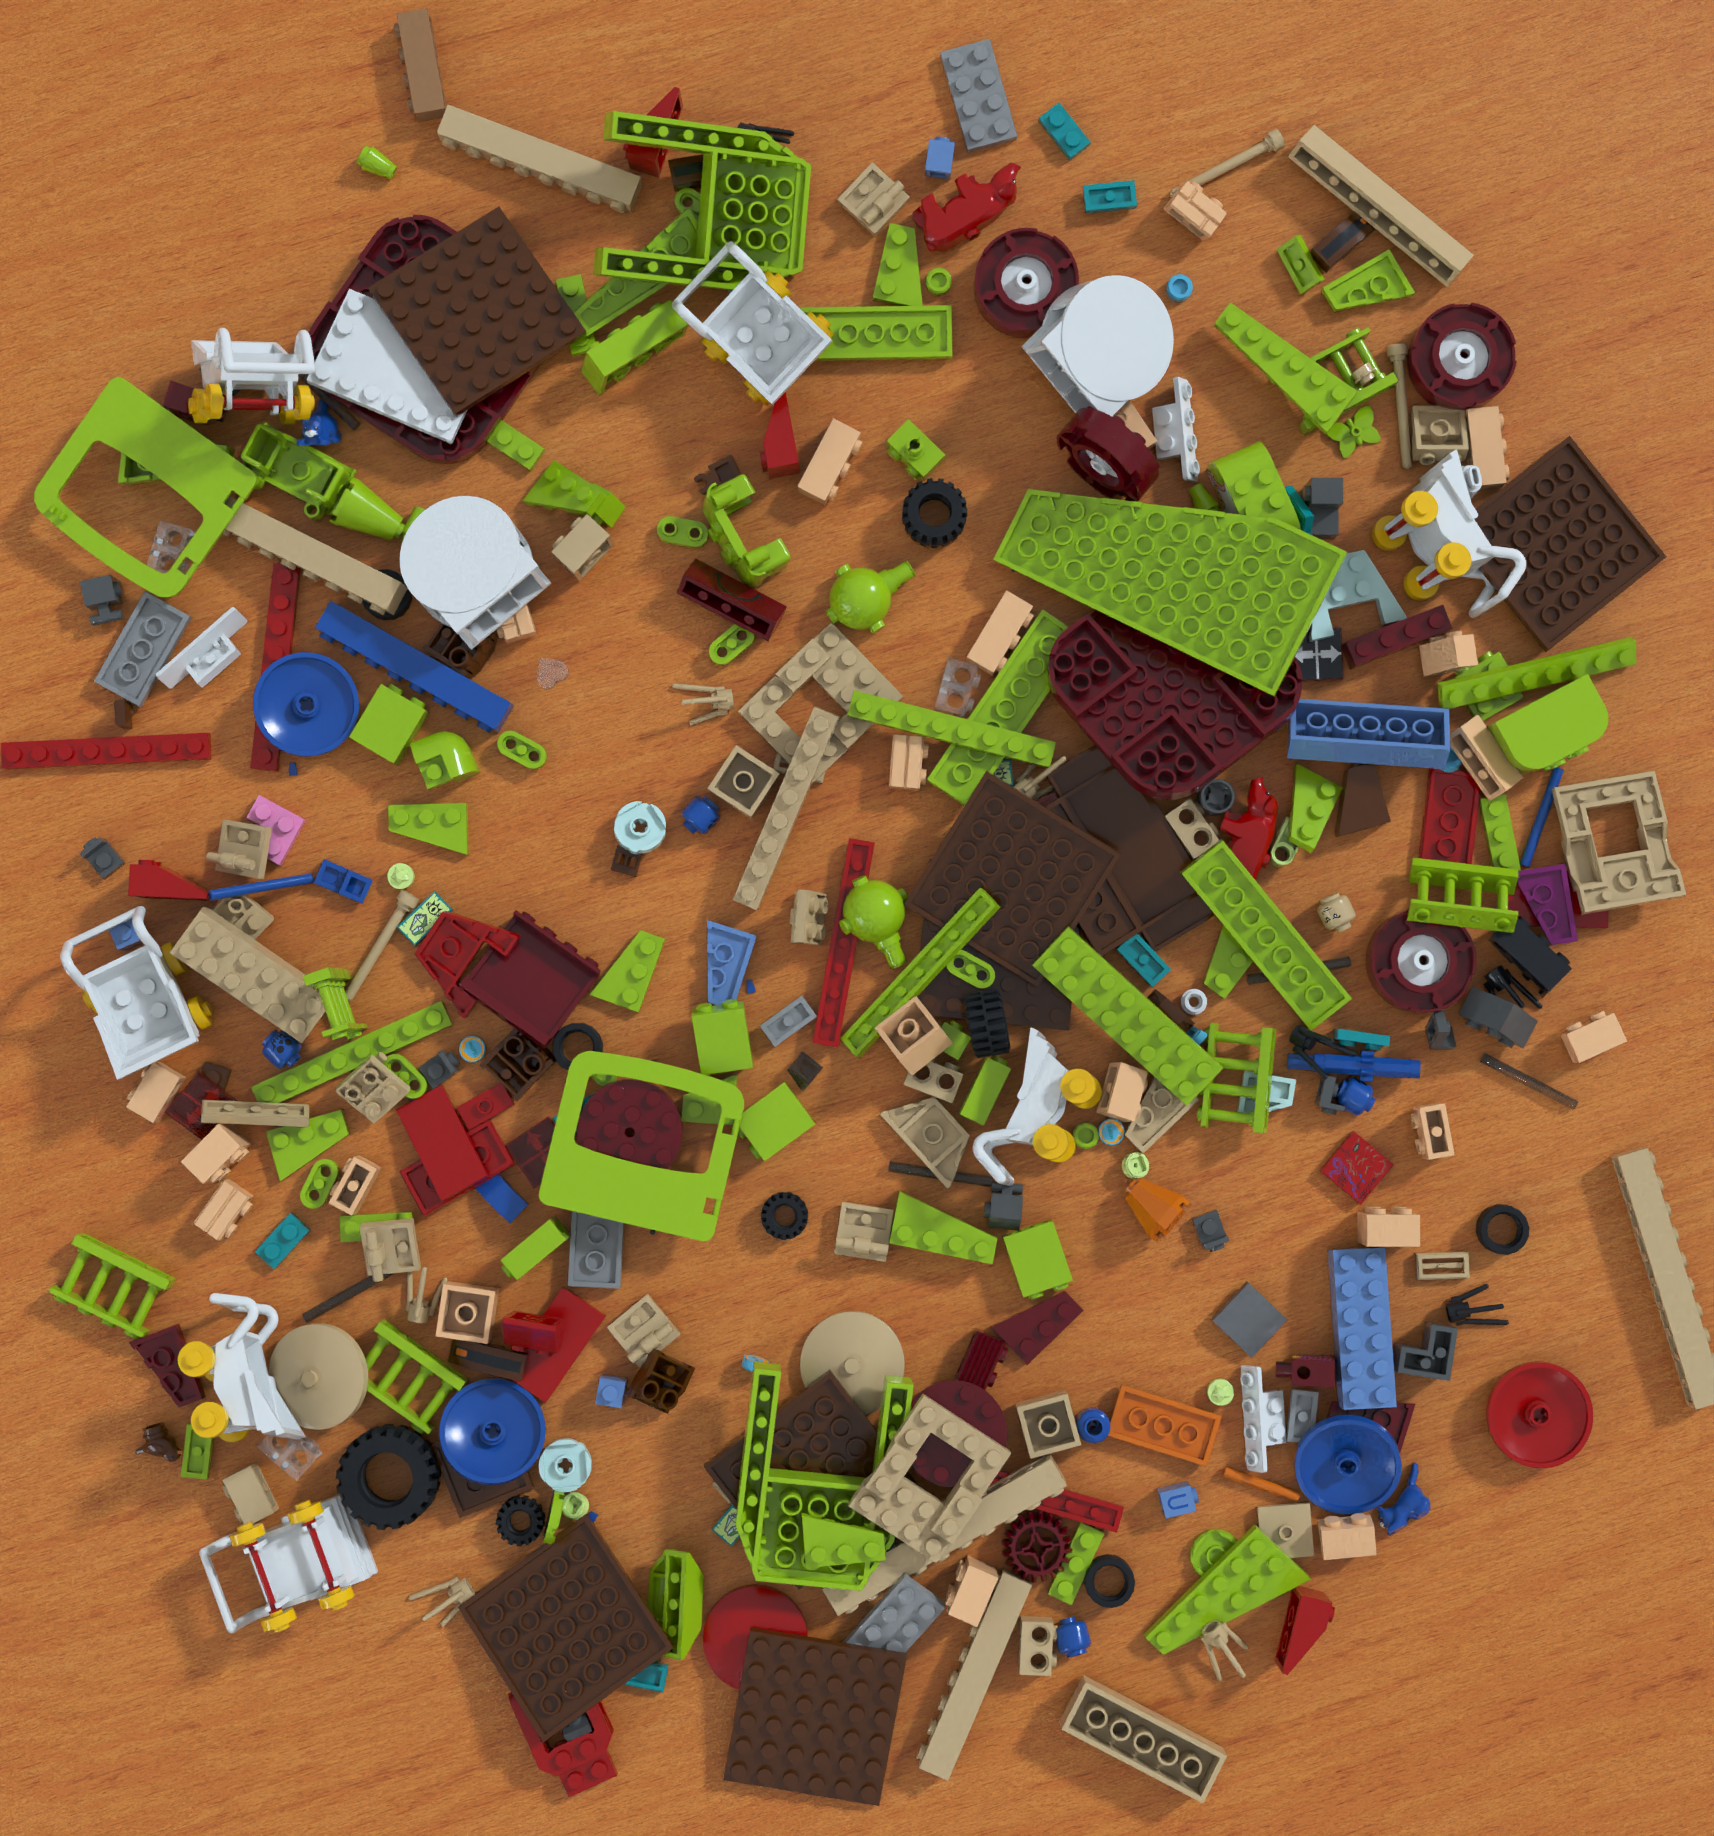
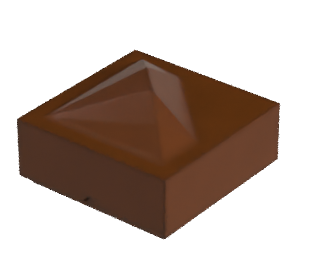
M124 699L115 700V725L123 729L132 728L134 710L131 702Z

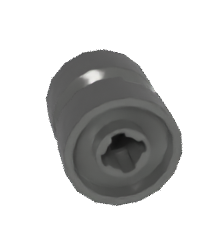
M1215 779L1199 790L1196 801L1201 805L1205 814L1217 816L1232 806L1235 794L1228 782Z

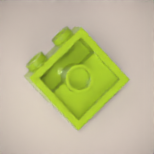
M1489 651L1477 658L1479 661L1477 666L1455 671L1457 675L1455 678L1498 669L1508 665L1500 652L1493 655ZM1521 692L1467 704L1466 707L1472 717L1478 714L1482 721L1520 700L1523 698Z

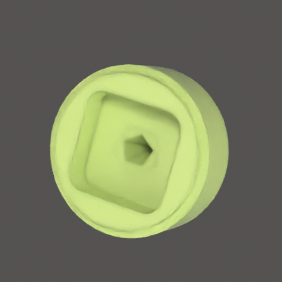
M397 863L389 869L387 878L390 885L394 888L407 889L413 884L415 874L409 865Z
M1140 1152L1130 1153L1122 1161V1170L1131 1179L1142 1178L1148 1173L1149 1161Z
M1217 1378L1209 1383L1207 1396L1216 1405H1227L1233 1399L1234 1389L1227 1380Z
M578 1492L567 1494L562 1501L564 1502L563 1514L572 1520H578L588 1512V1499Z

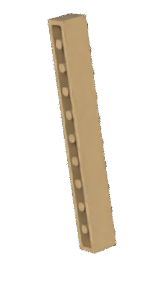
M1638 1147L1611 1155L1687 1406L1697 1410L1713 1405L1714 1353L1710 1351L1708 1344L1711 1339L1707 1328L1703 1327L1700 1317L1703 1316L1701 1306L1698 1302H1695L1692 1293L1695 1291V1286L1685 1270L1687 1266L1686 1257L1679 1250L1677 1244L1679 1234L1677 1229L1671 1225L1669 1217L1672 1216V1212L1668 1202L1663 1199L1662 1191H1664L1662 1180L1659 1176H1656L1654 1166H1656L1655 1157L1652 1151L1645 1147Z
M1043 1455L990 1485L981 1497L983 1501L954 1544H949L938 1562L948 1558L953 1550L957 1548L961 1550L968 1547L974 1538L980 1535L984 1537L991 1534L997 1525L1003 1522L1007 1524L1014 1521L1018 1517V1513L1026 1509L1028 1511L1035 1509L1041 1504V1500L1048 1496L1053 1498L1061 1494L1067 1484L1052 1455ZM897 1538L890 1549L886 1551V1560L880 1561V1564L872 1572L862 1591L822 1587V1590L838 1616L844 1612L845 1614H850L859 1607L858 1604L865 1600H875L881 1595V1591L888 1587L891 1588L903 1573H906L908 1576L911 1574L914 1576L925 1571L927 1565L933 1561Z

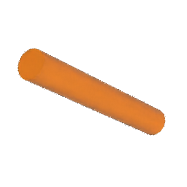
M1225 1467L1222 1477L1296 1502L1299 1500L1300 1491Z

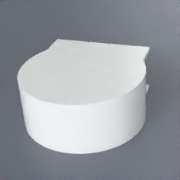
M1111 275L1076 285L1063 292L1048 309L1042 326L1021 347L1075 413L1081 408L1090 406L1113 416L1128 400L1146 394L1162 379L1171 361L1174 338L1168 311L1157 294L1147 285L1134 278Z
M457 496L433 504L413 521L401 545L400 569L407 588L436 620L451 627L459 634L471 650L551 584L550 580L533 560L532 552L526 539L509 516L496 504L483 498Z

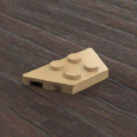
M935 1097L889 1111H883L880 1115L945 1187L949 1189L970 1135Z

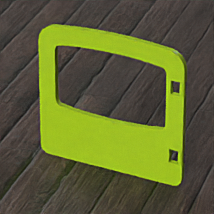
M115 377L109 381L37 485L34 492V502L37 509L47 519L93 556L156 596L171 598L178 595L186 587L194 572L202 564L237 514L238 509L255 488L258 478L251 469L133 384L121 377ZM101 441L136 461L177 491L203 515V523L167 573H161L147 566L119 548L89 526L61 501L60 493L96 442ZM234 491L239 495V498L230 508L225 502ZM189 558L193 561V564L184 574L178 569L185 559Z
M586 1051L578 1054L572 1060L568 1070L539 1190L540 1201L548 1206L694 1240H710L715 1233L744 1110V1098L741 1091L735 1085L659 1062L595 1051ZM593 1074L637 1079L676 1088L718 1102L722 1107L707 1171L701 1174L657 1168L615 1158L578 1145L575 1142V1133L589 1077ZM725 1117L734 1119L731 1135L722 1133ZM707 1197L716 1199L712 1215L703 1213Z

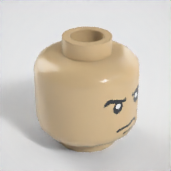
M1339 892L1320 900L1321 905L1318 906L1317 913L1325 929H1336L1337 933L1351 927L1350 921L1354 920L1356 913L1346 895L1340 896Z

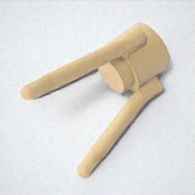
M672 684L674 689L712 692L711 697L684 699L681 701L682 705L712 703L713 709H718L690 720V725L701 723L720 715H728L727 710L734 709L732 689H725L724 686L709 687Z
M1061 757L1035 779L1031 776L1028 777L1036 767V765L1030 764L1023 774L1015 780L1017 784L1013 787L1034 800L1054 791L1051 786H1048L1036 792L1040 789L1038 783L1065 762L1066 757Z
M426 1267L422 1268L417 1298L414 1299L412 1271L407 1272V1304L405 1311H408L407 1320L416 1323H427L428 1317L434 1316L435 1307L442 1295L443 1284L448 1281L446 1277L443 1278L430 1306H428L429 1301L423 1299L427 1273Z
M456 1576L448 1582L410 1595L409 1600L451 1587L448 1590L450 1598L422 1617L423 1621H427L453 1602L458 1604L440 1623L443 1627L460 1611L458 1607L475 1595L469 1581L465 1577L459 1580Z
M1213 1620L1203 1627V1635L1200 1638L1205 1644L1217 1680L1222 1681V1676L1212 1646L1216 1649L1222 1648L1240 1676L1244 1678L1246 1676L1245 1672L1226 1645L1228 1643L1227 1637L1232 1638L1245 1650L1248 1649V1645L1231 1631L1224 1621Z

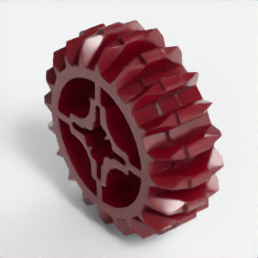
M1030 1510L1027 1512L1029 1519L1024 1520L1023 1516L1019 1514L1020 1524L1017 1525L1014 1521L1010 1522V1526L1014 1531L1005 1529L1004 1534L1010 1539H1003L1001 1543L1009 1548L1004 1549L1002 1555L1005 1557L1011 1556L1005 1561L1006 1565L1012 1566L1015 1564L1012 1569L1013 1574H1017L1022 1570L1021 1579L1025 1580L1028 1574H1031V1582L1035 1583L1037 1575H1040L1042 1582H1046L1045 1574L1050 1573L1054 1579L1056 1578L1055 1568L1060 1572L1064 1571V1567L1060 1562H1070V1559L1064 1553H1072L1073 1549L1066 1546V1544L1072 1542V1538L1064 1536L1069 1531L1066 1526L1059 1528L1062 1524L1060 1518L1052 1523L1053 1514L1048 1513L1046 1518L1043 1519V1511L1038 1510L1037 1518H1034ZM1037 1526L1051 1530L1057 1538L1051 1539L1050 1537L1040 1536ZM1029 1528V1539L1020 1543V1546H1016L1020 1534ZM1034 1535H1036L1037 1541H1039L1040 1545H1044L1043 1547H1040V1558H1038L1035 1549L1032 1547L1030 1548V1546H1034ZM1058 1546L1054 1558L1045 1564V1554ZM1017 1555L1033 1556L1037 1566L1024 1563Z

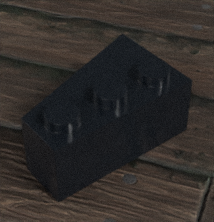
M1519 916L1514 933L1496 931L1489 938V941L1511 964L1514 963L1523 972L1522 976L1527 981L1531 979L1540 988L1538 993L1544 998L1572 969L1569 966L1570 961L1562 953L1558 952L1556 954L1550 949L1549 946L1551 944L1541 934L1536 936L1529 929L1531 925L1523 917Z

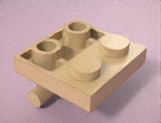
M872 162L842 193L837 202L875 237L910 200V196L903 191L905 187L900 181H892Z
M223 819L218 853L208 852L206 861L216 864L215 871L264 879L272 828Z
M248 895L219 899L210 908L254 940L274 920L273 915Z
M801 889L795 891L794 908L790 912L789 924L792 925L790 943L822 946V940L826 936L824 916L828 911L826 894Z
M382 1052L378 1053L375 1057L371 1054L335 1089L337 1094L373 1124L404 1098L411 1088L383 1064L387 1057Z
M842 1201L834 1254L886 1262L894 1209Z
M413 1218L361 1223L360 1233L368 1276L372 1275L374 1282L382 1281L384 1279L383 1274L420 1271L421 1262Z
M648 1293L607 1326V1329L628 1353L627 1357L633 1364L636 1363L639 1368H641L648 1354L653 1349L661 1351L681 1334Z

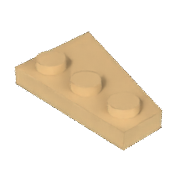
M1154 1077L1140 1103L1141 1110L1138 1117L1135 1119V1122H1130L1124 1135L1141 1153H1144L1199 1099L1196 1096L1186 1106Z

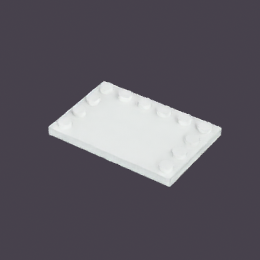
M349 289L316 358L315 372L308 375L307 383L452 444L467 410L455 417L373 298Z

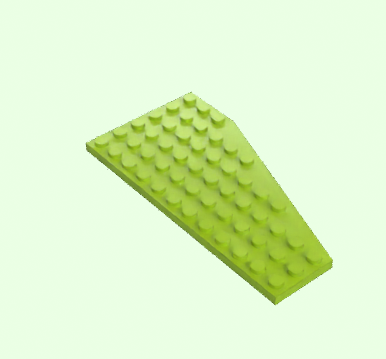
M1028 489L993 560L1275 697L1347 552L1272 517H1257L1187 507L1180 508Z

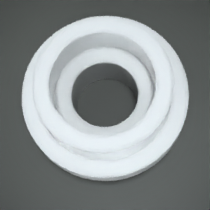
M1198 989L1187 990L1181 997L1182 1009L1191 1015L1202 1013L1207 1006L1205 994ZM1191 997L1198 999L1197 1006H1190L1189 999Z

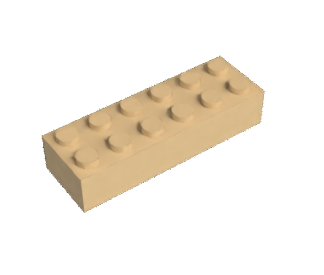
M205 905L170 951V954L301 1043H303L325 1013L318 989L315 990V987L305 985L304 973Z
M1082 1675L1059 1720L1061 1730L1201 1803H1204L1227 1758L1223 1747L1085 1675Z

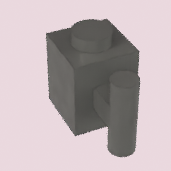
M106 575L80 581L85 607L90 610L98 609L99 614L90 616L92 626L124 619L121 609L111 610V606L123 604L121 596H124V589L120 580L118 581L112 575Z
M992 1181L991 1192H999L1001 1194L992 1193L990 1202H985L984 1218H988V1228L1019 1231L1022 1220L1023 1196L1012 1194L1022 1195L1023 1184L1007 1186Z

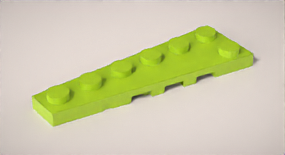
M685 209L640 252L695 258L698 223L690 209ZM611 277L573 313L586 330L585 336H588L667 284Z
M1231 302L1216 320L1214 327L1239 351L1243 352L1245 357L1254 366L1256 365L1267 375L1266 377L1273 384L1275 383L1285 393L1284 395L1291 402L1293 401L1312 423L1324 434H1327L1354 398L1357 391Z

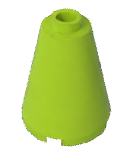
M353 476L350 483L354 484V486L350 484L348 489H345L333 512L335 516H332L329 522L390 541L393 537L399 538L405 526L401 523L403 517L362 481Z

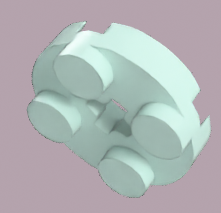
M641 801L631 802L621 808L617 814L614 824L615 837L624 849L634 855L651 852L659 847L665 838V817L655 805H649ZM636 822H639L641 825H647L644 833L634 831Z
M571 1438L557 1439L549 1444L539 1460L541 1478L552 1489L559 1492L577 1490L586 1482L592 1470V1459L586 1446L582 1442ZM563 1458H567L568 1462L573 1464V1467H569L568 1472H564V1469L558 1466V1463H561Z

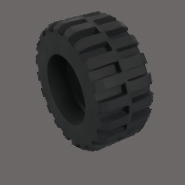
M385 1424L383 1427L376 1426L355 1439L341 1456L339 1461L340 1468L336 1471V1479H339V1484L336 1486L337 1493H342L343 1500L341 1503L343 1507L346 1508L348 1506L352 1512L349 1515L355 1520L358 1517L363 1520L362 1524L367 1527L376 1525L378 1530H385L387 1527H391L392 1530L398 1529L404 1524L409 1525L421 1516L434 1501L440 1487L439 1477L442 1475L437 1464L436 1454L431 1450V1442L429 1440L425 1442L420 1437L421 1433L416 1430L414 1432L408 1430V1426L400 1425L395 1427L394 1424ZM389 1452L400 1456L407 1462L412 1471L413 1483L411 1489L404 1497L398 1500H385L378 1497L367 1484L365 1475L367 1464L374 1456L380 1453Z

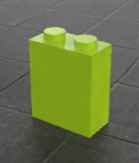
M390 683L388 687L380 684L349 738L398 766L410 747V743L413 742L428 717L429 712L424 709L425 703L413 696L411 700L401 696L404 691Z
M729 999L723 1001L720 1005L712 1006L711 1003H703L692 1009L691 1016L701 1074L709 1075L753 1068L744 1001L738 1002L737 999Z
M996 1055L991 1056V1059L988 1057L984 1058L958 1111L960 1115L984 1126L1011 1068L1006 1066L1008 1061Z
M784 1082L743 1112L738 1134L742 1139L745 1136L752 1144L749 1146L752 1154L757 1160L762 1157L765 1162L816 1123L787 1083Z
M556 1216L552 1217L501 1259V1262L504 1264L501 1266L502 1270L510 1279L514 1277L516 1280H519L570 1238L571 1234Z
M1052 1219L1002 1235L1023 1298L1028 1296L1029 1300L1043 1296L1044 1290L1053 1288L1054 1291L1069 1287L1068 1282L1073 1281Z

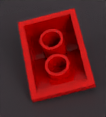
M674 87L647 116L678 120L683 107L680 88ZM624 144L623 150L626 151L625 158L628 160L630 169L657 178L660 177L668 149Z
M786 392L774 404L763 442L764 451H759L763 472L769 473V479L800 473Z
M139 860L138 864H130L128 896L150 899L210 901L208 889L170 868L162 867L161 862Z
M512 1311L504 1316L502 1320L504 1344L511 1345V1350L526 1352L527 1348L537 1350L536 1354L552 1356V1353L560 1351L565 1319Z
M1301 1586L1292 1589L1275 1657V1663L1282 1674L1288 1675L1325 1632L1328 1622H1332L1335 1608L1324 1592Z

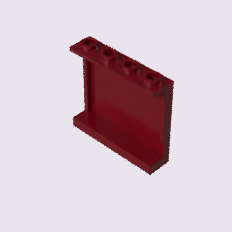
M515 910L513 918L504 930L517 933L521 937L510 954L504 956L491 946L469 976L464 977L459 984V988L545 1050L598 979L601 970L598 969L599 964L590 957L584 959L577 954L578 950L572 944L566 941L563 944L557 940V935L551 929L545 926L542 929L534 923L536 920L530 914L524 911L521 914Z

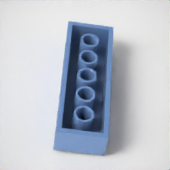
M1300 699L1287 725L1288 759L1445 769L1450 753L1449 709Z
M1385 1247L1327 1250L1338 1408L1352 1410L1397 1407Z

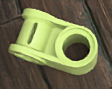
M1288 816L1280 824L1275 835L1276 837L1267 852L1271 854L1269 864L1276 868L1289 864L1299 849L1297 845L1288 841L1290 819ZM1277 848L1285 851V861L1276 859L1275 850Z

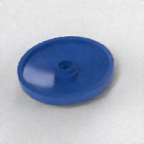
M299 652L278 659L263 672L254 691L253 712L261 733L273 746L294 756L314 757L336 749L349 737L358 719L359 697L352 678L340 664L321 654Z
M483 1379L463 1387L451 1398L445 1407L439 1428L441 1449L449 1465L463 1478L481 1485H501L524 1475L540 1456L546 1434L544 1415L536 1399L522 1386L504 1379Z
M1356 1415L1333 1416L1312 1426L1301 1438L1294 1458L1297 1482L1303 1493L1317 1506L1338 1514L1363 1513L1378 1507L1393 1494L1401 1477L1402 1464L1400 1452L1391 1434L1375 1421Z

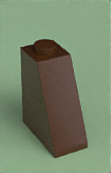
M1350 763L1351 768L1344 771L1343 788L1341 790L1335 827L1336 837L1391 822L1375 764Z

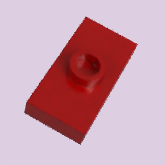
M499 1083L456 1108L468 1130H471L514 1106L515 1103L507 1088L502 1083Z

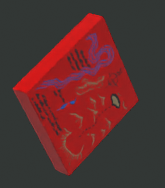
M1352 1131L1319 1171L1361 1205L1394 1164L1356 1132Z

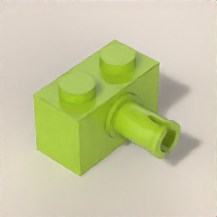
M909 419L886 442L887 453L896 462L901 460L907 466L905 468L906 472L915 480L919 478L924 482L945 460V454Z

